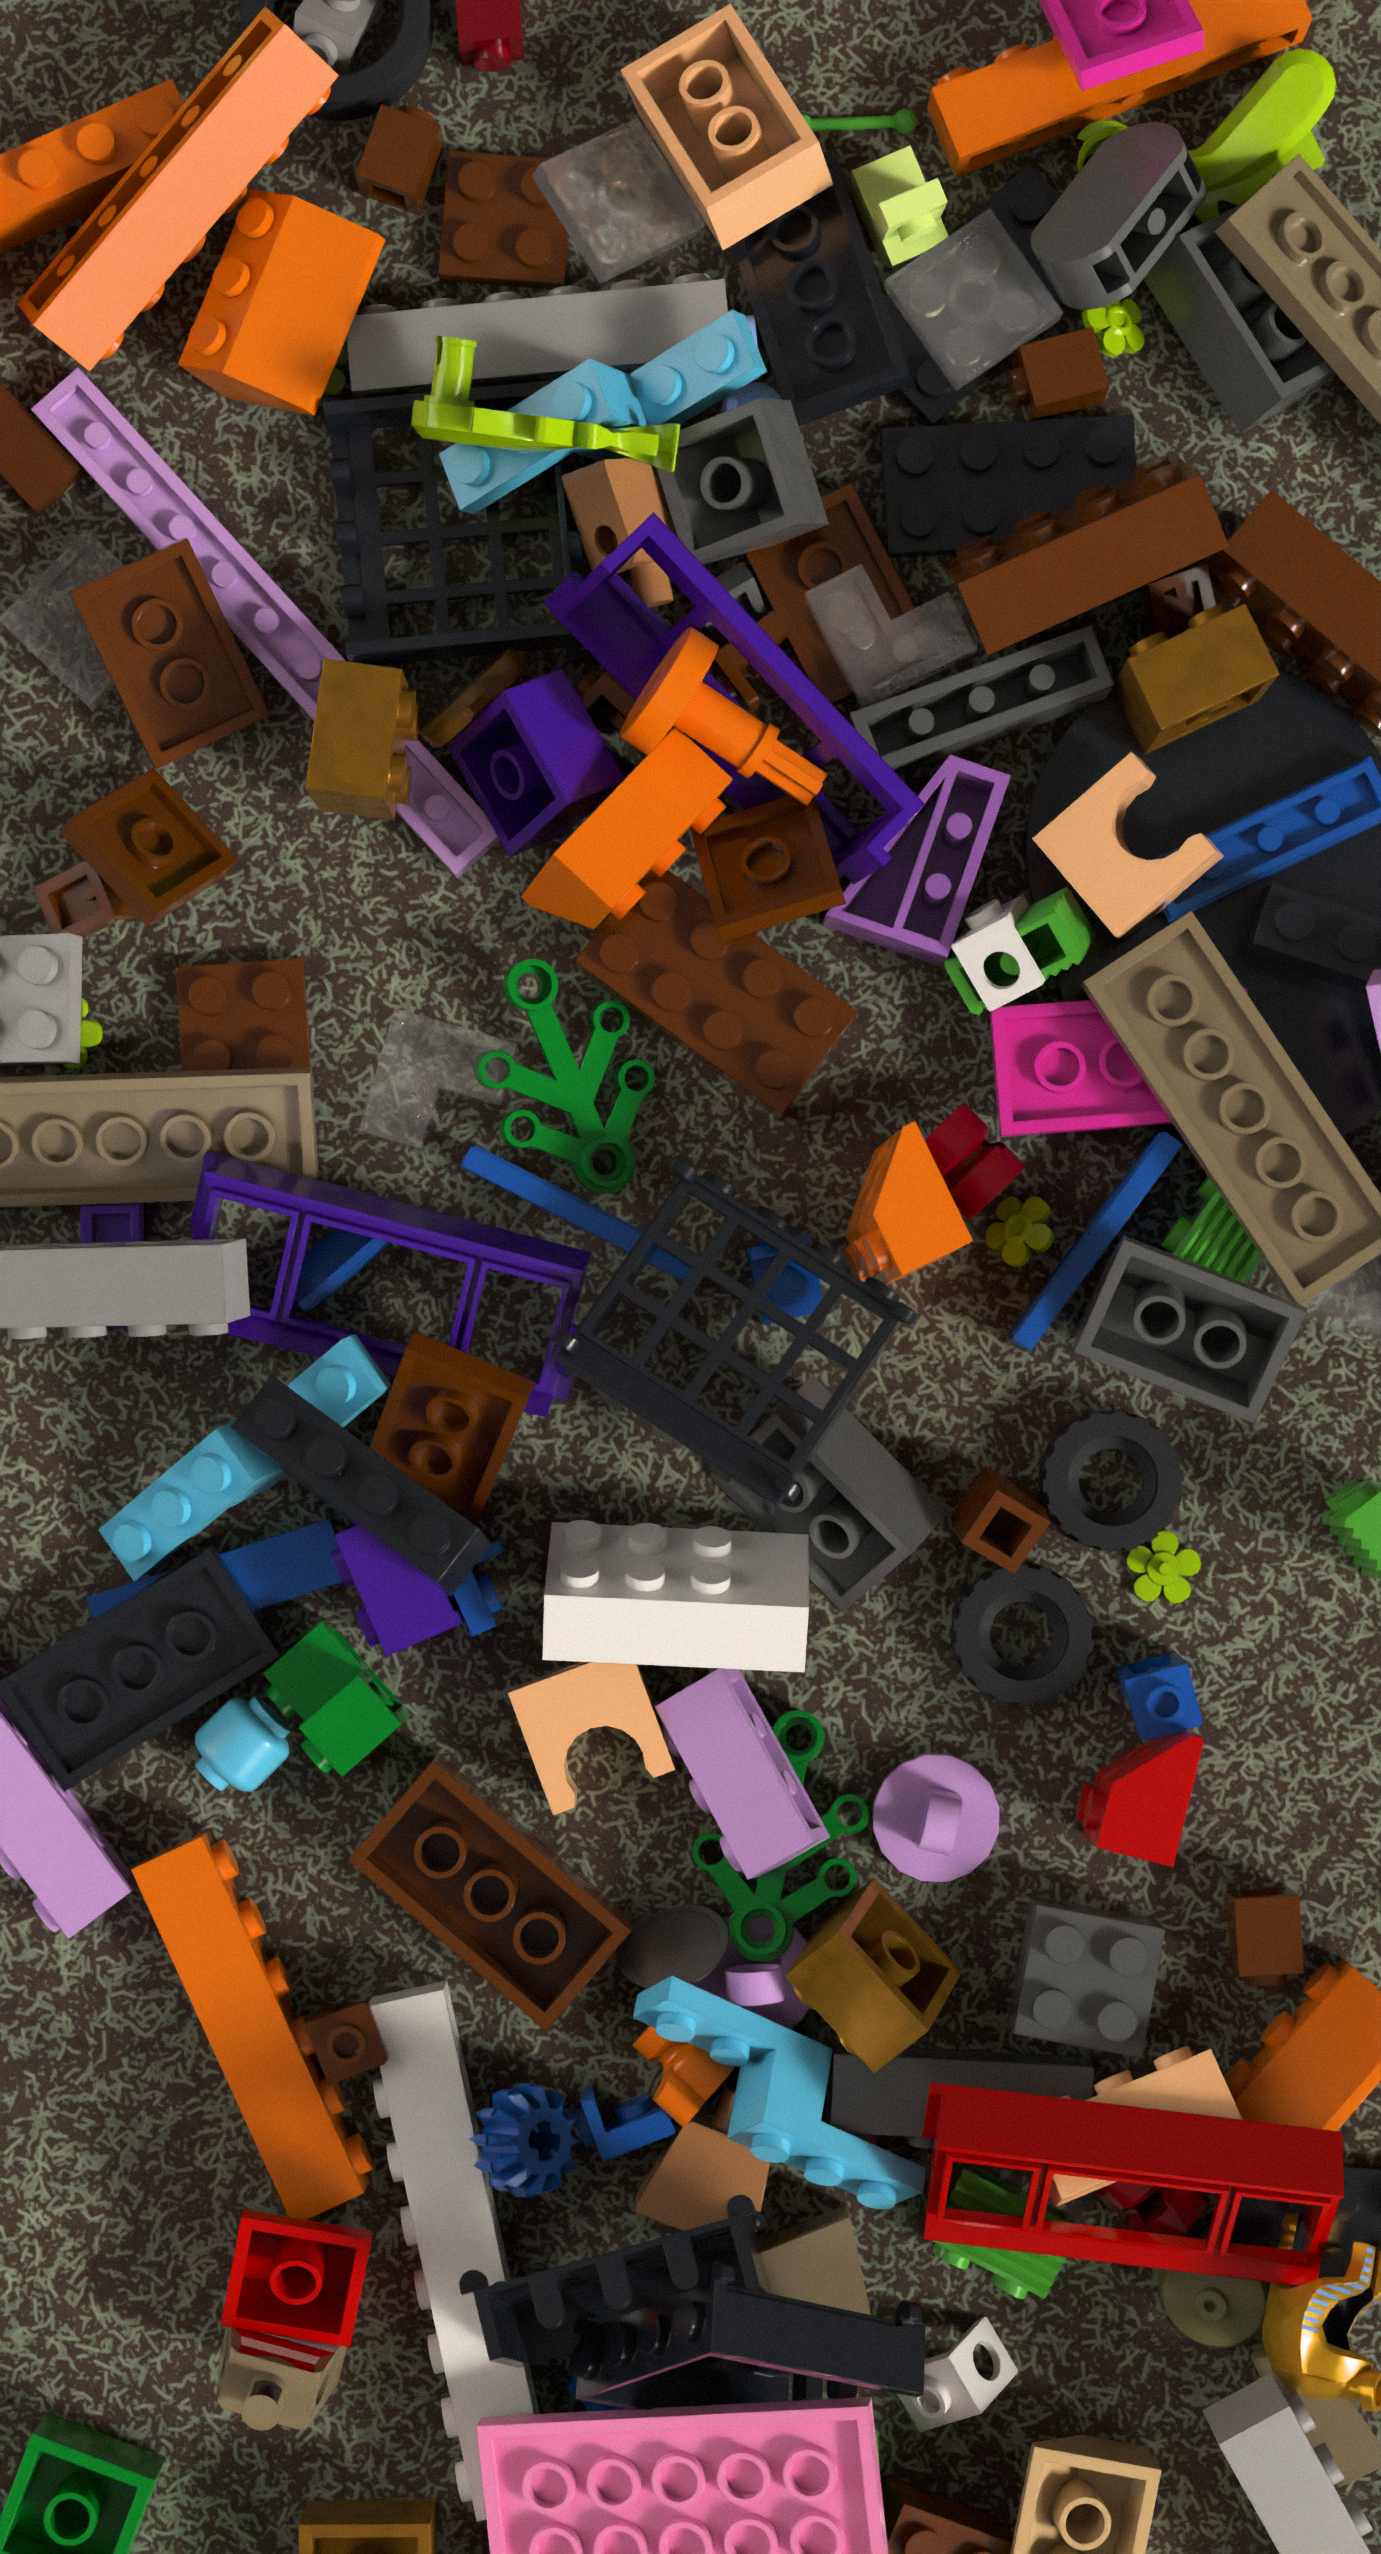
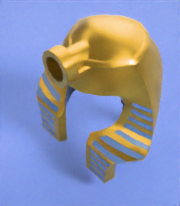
M1301 2213L1288 2214L1282 2221L1283 2230L1280 2232L1281 2241L1278 2243V2248L1304 2251L1302 2247L1303 2216ZM1354 2242L1351 2262L1345 2277H1323L1300 2286L1270 2282L1262 2324L1263 2344L1272 2366V2372L1291 2390H1297L1299 2394L1314 2399L1330 2400L1342 2398L1360 2402L1361 2408L1370 2412L1378 2413L1381 2410V2371L1372 2370L1374 2364L1365 2355L1352 2352L1348 2339L1349 2333L1358 2317L1371 2306L1381 2303V2251H1378L1372 2288H1368L1371 2283L1376 2247L1367 2243Z

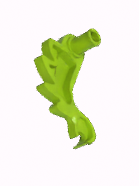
M1302 48L1284 52L1272 62L1207 140L1198 148L1188 150L1206 188L1205 200L1194 213L1202 223L1220 215L1218 210V201L1220 200L1235 205L1248 201L1271 180V174H1277L1298 154L1302 156L1313 170L1323 165L1325 158L1311 129L1327 110L1335 93L1336 80L1334 71L1324 56L1314 50ZM1099 120L1085 126L1077 139L1084 141L1079 150L1078 171L1082 170L1085 159L1089 155L1094 154L1107 138L1129 126L1116 120Z
M445 336L435 337L436 352L431 395H424V401L413 400L411 426L422 438L528 453L576 447L587 449L603 448L674 473L680 423L604 428L593 423L476 408L475 402L469 401L477 341Z

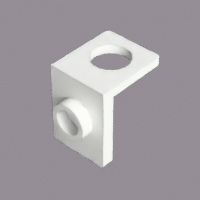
M1023 894L1003 905L999 903L998 899H994L969 913L964 918L967 923L966 928L951 945L989 1011H993L1040 987L1045 982L1044 976L1014 926L1029 907ZM994 952H1005L1013 956L1020 968L1018 980L1010 986L993 984L984 972V961L988 955Z
M983 2317L977 2320L947 2353L925 2359L924 2395L919 2397L897 2395L917 2429L923 2432L982 2414L1018 2373V2370L987 2317ZM977 2343L983 2345L991 2355L993 2375L990 2380L981 2377L974 2365L973 2351Z

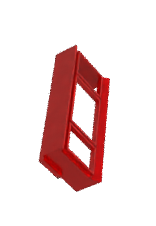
M930 2082L922 2137L933 2138L934 2142L928 2175L924 2240L1296 2286L1311 2282L1319 2277L1320 2261L1339 2201L1344 2198L1343 2132L935 2082ZM953 2162L1032 2171L1023 2217L946 2208ZM1053 2174L1219 2194L1207 2239L1044 2220ZM1242 2197L1306 2204L1303 2214L1304 2251L1229 2242Z

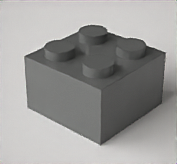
M1030 1895L1007 2019L1013 2034L1142 2058L1165 1928L1153 1918Z

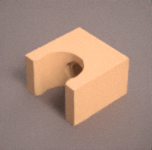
M1132 752L1032 838L1112 934L1125 941L1224 857L1213 842L1202 833L1188 837L1178 851L1162 859L1145 860L1131 853L1123 834L1122 823L1126 809L1137 795L1152 786L1156 778L1148 766Z
M578 1662L514 1686L508 1692L553 1815L575 1807L577 1786L568 1771L567 1754L569 1747L576 1737L590 1728L609 1726L621 1729L634 1738L643 1752L645 1769L653 1778L675 1770L674 1757L665 1742L659 1724L661 1722L639 1664Z

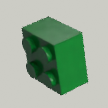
M46 2411L31 2434L0 2517V2554H130L166 2457Z

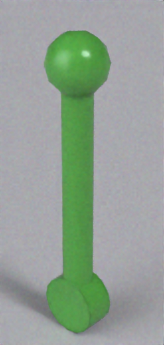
M906 108L899 110L895 115L811 118L807 115H802L812 131L895 128L901 134H908L917 126L915 113L911 109Z

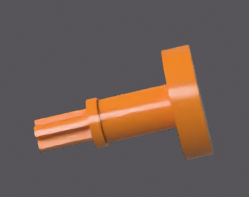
M692 626L688 627L676 640L648 680L620 730L619 737L644 754L649 755L667 735L672 726H675L735 766L736 771L747 779L756 772L807 806L814 795H817L823 786L822 782L828 774L778 741L777 737L780 729L769 722L765 724L702 682L716 656L719 645Z

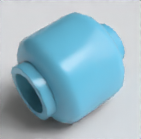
M255 1695L250 1701L240 1697H232L197 1730L195 1745L202 1758L195 1765L199 1772L220 1791H223L229 1784L244 1792L254 1791L287 1759L289 1744L285 1737L291 1732V1729L279 1714L260 1697Z

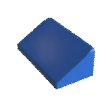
M335 1228L304 1255L295 1301L304 1311H315L391 1243Z

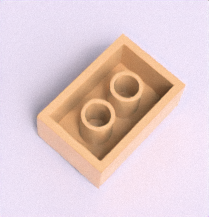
M731 4L620 70L638 115L722 250H725L833 185L818 139Z

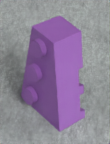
M949 755L918 795L925 805L883 848L892 858L884 867L854 885L851 883L843 893L846 904L830 908L825 915L823 926L943 968L1011 775Z

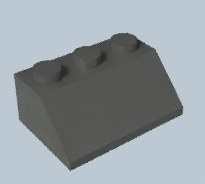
M1246 202L1178 235L1143 278L1241 434L1287 409L1337 375L1214 232Z
M1124 1235L1102 1268L1076 1328L1074 1353L1255 1424L1307 1313V1307Z
M814 1375L795 1391V1393L821 1410L824 1409L832 1397V1394ZM783 1403L749 1437L788 1462L814 1422ZM846 1408L796 1480L795 1484L801 1488L800 1493L794 1501L785 1497L774 1515L763 1508L764 1499L738 1481L732 1478L730 1482H727L713 1472L709 1475L763 1532L808 1534L809 1579L842 1613L912 1554L948 1513Z

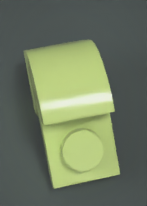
M911 145L852 170L846 186L876 252L888 267L898 265L950 242L941 219V215L948 203L938 178L926 183Z

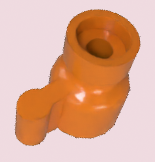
M650 2025L632 2044L648 2061L657 2060L662 2064V2079L654 2094L653 2101L682 2128L694 2117L705 2101L735 2068V2066H728L714 2061L710 2057V2052L688 2042H675L662 2038L656 2033L655 2028Z

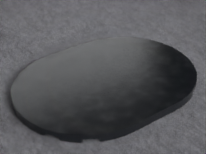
M1278 670V677L1259 701L1145 755L1113 689L1107 698L1094 702L1078 716L1051 752L1037 780L1029 807L1024 840L1026 881L1032 905L1067 887L1071 890L1096 934L1093 945L1079 965L1072 963L1068 970L1061 969L1057 976L1053 975L1061 1002L1090 1000L1081 986L1083 981L1170 924L1165 925L1159 912L1128 940L1125 941L1115 937L1032 838L1130 752L1138 756L1156 776L1152 786L1137 795L1128 806L1122 823L1124 840L1131 853L1145 860H1153L1182 846L1188 837L1199 833L1203 835L1208 834L1371 756L1381 776V755L1364 729L1346 710L1328 695L1309 683ZM1381 823L1193 912L1241 986L1247 988L1249 998L1341 1136L1352 1132L1381 1110V1053L1368 996L1240 952L1259 895L1272 881L1381 918ZM1173 1124L1142 1126L1155 1135L1165 1131L1182 1143V1147L1189 1149Z

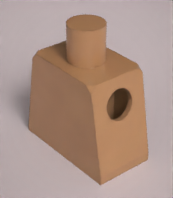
M632 458L606 459L561 476L563 487L592 571L653 512L677 536L656 467ZM642 548L616 572L618 575H630L632 590L649 608L674 601L669 577Z
M725 2086L713 2118L697 2112L683 2128L677 2124L676 2134L670 2136L638 2190L635 2198L634 2212L682 2231L728 2219L727 2204L736 2195L749 2197L754 2203L755 2210L761 2212L770 2162L754 2157L750 2153V2148L727 2139L736 2087Z

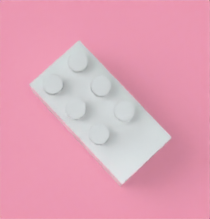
M575 1520L569 1523L552 1522L544 1591L542 1660L805 1672L809 1616L808 1534L729 1531L717 1526L688 1529L661 1527L653 1523L625 1526L597 1524L589 1520Z

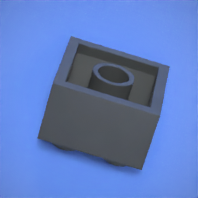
M760 397L680 430L674 473L656 468L678 539L702 565L774 546L829 524L791 400Z

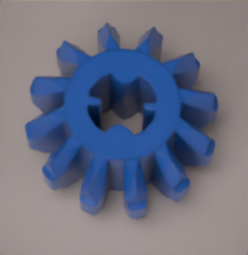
M520 2083L518 2086H514L513 2089H501L498 2092L492 2093V2107H484L482 2110L475 2112L484 2128L482 2133L469 2138L476 2145L482 2146L483 2150L474 2167L482 2172H490L489 2186L494 2187L498 2191L514 2193L516 2197L533 2198L535 2195H540L541 2191L551 2192L554 2189L561 2188V2173H569L571 2170L577 2169L570 2156L571 2148L584 2141L571 2134L570 2128L579 2114L571 2109H563V2094H559L555 2090H544L543 2087H538L534 2083Z

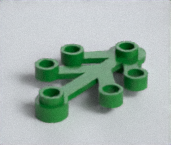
M527 959L517 962L507 970L504 976L503 992L507 1001L514 1008L525 1011L554 1079L516 1064L513 1058L503 1051H490L482 1054L475 1063V1078L486 1089L507 1088L569 1113L579 1138L541 1125L539 1118L528 1110H514L507 1113L500 1123V1136L510 1147H533L572 1163L576 1179L584 1188L598 1194L617 1192L629 1183L634 1174L636 1157L633 1148L627 1141V1137L643 1096L647 1095L655 1084L654 1070L647 1062L633 1059L620 1063L613 1074V1084L618 1094L603 1126L594 1106V1100L618 1037L624 1035L630 1026L629 1011L622 1003L613 1000L598 1003L591 1009L588 1016V1024L592 1033L578 1067L551 1005L558 992V978L555 971L549 964L539 959ZM523 974L531 975L537 982V992L532 998L523 997L518 991L517 982ZM606 1008L614 1010L619 1018L618 1027L613 1032L604 1030L600 1024V1015ZM492 1058L499 1059L505 1066V1075L499 1082L491 1081L485 1073L486 1064ZM632 1066L639 1068L644 1075V1084L637 1091L628 1088L624 1079L626 1071ZM517 1117L525 1118L530 1124V1134L524 1141L516 1140L511 1134V1124ZM600 1150L608 1152L612 1158L611 1169L605 1174L598 1173L593 1167V1157Z
M795 1710L782 1715L776 1721L773 1732L803 1785L808 1762L815 1759L824 1747L825 1733L821 1723L812 1714ZM796 1726H804L811 1732V1742L803 1750H794L788 1744V1734ZM845 1794L838 1797L833 1802L831 1810L821 1817L830 1838L768 1874L759 1876L755 1894L739 1872L730 1865L725 1855H723L719 1863L714 1865H708L702 1860V1846L710 1840H717L720 1843L722 1835L705 1833L696 1839L692 1847L693 1860L699 1868L710 1873L733 1908L734 1914L730 1921L729 1933L732 1944L742 1956L756 1962H768L779 1958L788 1950L792 1943L795 1922L830 1898L846 1897L854 1891L858 1882V1874L855 1867L845 1859L832 1858L821 1866L818 1878L781 1900L785 1877L788 1871L844 1833L855 1834L867 1826L870 1819V1810L867 1803L861 1797L854 1794ZM846 1802H855L862 1809L861 1820L854 1826H845L838 1818V1811ZM836 1865L844 1866L850 1874V1881L842 1890H832L826 1882L828 1870ZM762 1916L768 1917L774 1925V1934L766 1942L755 1940L751 1934L752 1922Z

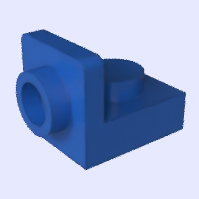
M791 1226L788 1233L810 1247L812 1244L810 1234L796 1237L794 1227ZM757 1239L759 1246L748 1248L746 1251L754 1286H756L778 1254L776 1250ZM790 1260L764 1299L793 1318L812 1314L822 1300L823 1293L819 1278ZM762 1315L764 1325L774 1323Z
M502 1538L492 1542L476 1564L505 1552L507 1549ZM472 1569L453 1594L473 1637L496 1627L497 1622L493 1612L502 1609L503 1605L490 1575L486 1573L477 1577L474 1569Z
M1176 1651L1114 1667L1120 1692L1130 1703L1137 1733L1142 1740H1152L1195 1728L1202 1724V1716L1188 1664Z
M591 2085L581 2089L580 2103L582 2107L573 2111L579 2114L575 2122L585 2147L588 2148L596 2144L602 2161L676 2134V2121L656 2102L653 2103L649 2094L641 2095L619 2104L614 2108L616 2117L606 2120L595 2088Z

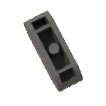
M1148 122L1128 127L1107 138L1031 234L1032 249L1059 299L1066 306L1080 310L1096 309L1113 304L1130 295L1205 200V184L1178 130L1166 123Z

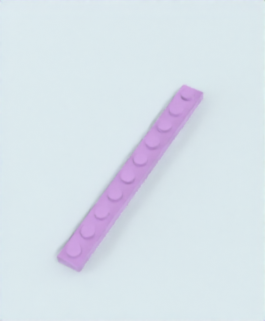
M77 367L31 408L34 415L157 550L182 538H188L230 630L315 722L323 658L340 661L346 660ZM418 739L417 741L406 740L404 754L407 755V766H412V784L408 804L397 803L396 812L458 879L500 840L484 811Z

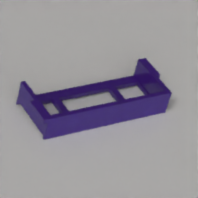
M654 512L585 579L574 571L543 602L635 701L681 634L690 626L699 631L710 621L821 740L801 754V756L819 768L836 756L887 811L857 831L821 791L815 795L839 879L845 875L854 885L884 867L892 858L883 848L925 804ZM641 548L695 605L670 630L616 573ZM707 671L702 682L740 706ZM672 726L667 735L673 730L675 726ZM688 736L733 779L722 794L738 811L790 796L756 772L747 779L736 771L735 766Z
M210 1151L205 1153L189 1225L194 1227L192 1240L215 1239L223 1199L291 1216L271 1309L250 1304L249 1317L228 1323L229 1334L319 1358L341 1339L356 1334L383 1374L391 1377L396 1376L407 1345L291 1315L312 1222L468 1263L448 1344L465 1353L468 1352L488 1269L563 1288L540 1380L525 1377L534 1381L535 1385L524 1412L547 1418L554 1398L567 1401L574 1373H571L567 1379L556 1371L554 1359L562 1348L552 1343L551 1339L558 1329L572 1336L579 1326L574 1324L592 1252Z

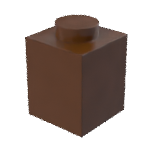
M383 104L380 105L355 173L360 195L418 216L420 215L445 147L441 125L435 123V119L429 113L410 105H401L399 110Z
M1093 326L1019 346L1014 360L1015 368L1007 370L1008 387L1013 404L1016 408L1025 406L1029 420L1049 419L1101 405L1109 390Z
M987 1466L983 1468L950 1517L961 1543L1013 1574L1017 1572L1050 1524V1520L1037 1496Z
M1289 1887L1225 1891L1230 1968L1239 1977H1247V1984L1251 1986L1286 1984V1974H1304L1299 1895Z

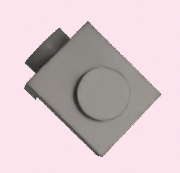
M303 0L295 11L293 32L337 74L350 73L353 68L355 49L376 20L382 0Z

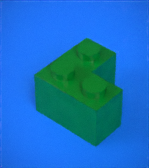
M328 1619L320 1622L263 1673L271 1683L265 1691L272 1702L288 1718L291 1719L298 1713L305 1721L299 1727L307 1737L301 1743V1747L309 1758L325 1773L334 1768L343 1777L411 1715Z

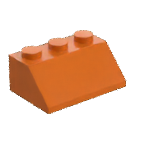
M249 189L244 203L238 212L235 225L222 257L214 271L211 284L195 323L190 330L178 365L220 395L229 399L315 416L386 240L378 233L296 196Z
M674 727L659 745L556 850L522 894L521 898L532 907L591 929H595L610 912L620 921L646 893L637 883L650 870L661 877L686 850L678 841L683 834L692 827L701 835L726 808V805L718 797L733 779L685 733Z
M915 1121L903 1126L874 1150L845 1236L850 1246L843 1248V1252L852 1274L861 1281H865L867 1277H873L888 1285L944 1258L973 1241Z
M1343 1958L1334 1967L1330 1963H1325L1318 1968L1305 1984L1303 1992L1308 1997L1292 2015L1287 2011L1277 2015L1262 2033L1260 2040L1265 2046L1249 2064L1243 2059L1239 2060L1223 2076L1242 2120L1337 2131L1381 2081V1991Z

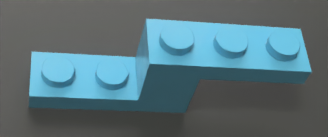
M732 309L630 374L589 358L506 412L593 423L604 428L680 423L681 425L763 375L767 370L745 315ZM455 443L439 453L459 509L473 515L572 453L596 461L628 458L603 448L587 449L576 447L528 453Z
M356 1334L341 1339L287 1385L342 1427L347 1425L392 1387ZM236 1420L216 1428L98 1529L134 1582L153 1572L228 1508L271 1488L287 1475L250 1447L231 1428Z
M670 1976L637 1994L633 2013L634 2019L654 2027L656 2033L662 2038L675 2042H688L710 2052V2057L718 2063L728 2066H740L727 2139L750 2148V2153L760 2160L772 2163L782 2162L804 2172V2177L812 2183L822 2186H837L857 2195L858 2202L870 2208L890 2209L901 2201L923 2193L926 2175L925 2167L821 2121L833 2052L832 2048L674 1976Z

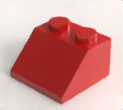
M1188 1729L1148 1740L1098 1770L1094 1785L1083 1784L1076 1808L1075 1820L1083 1822L1082 1833L1096 1848L1174 1867L1205 1738Z
M243 2209L221 2326L350 2347L373 2231Z

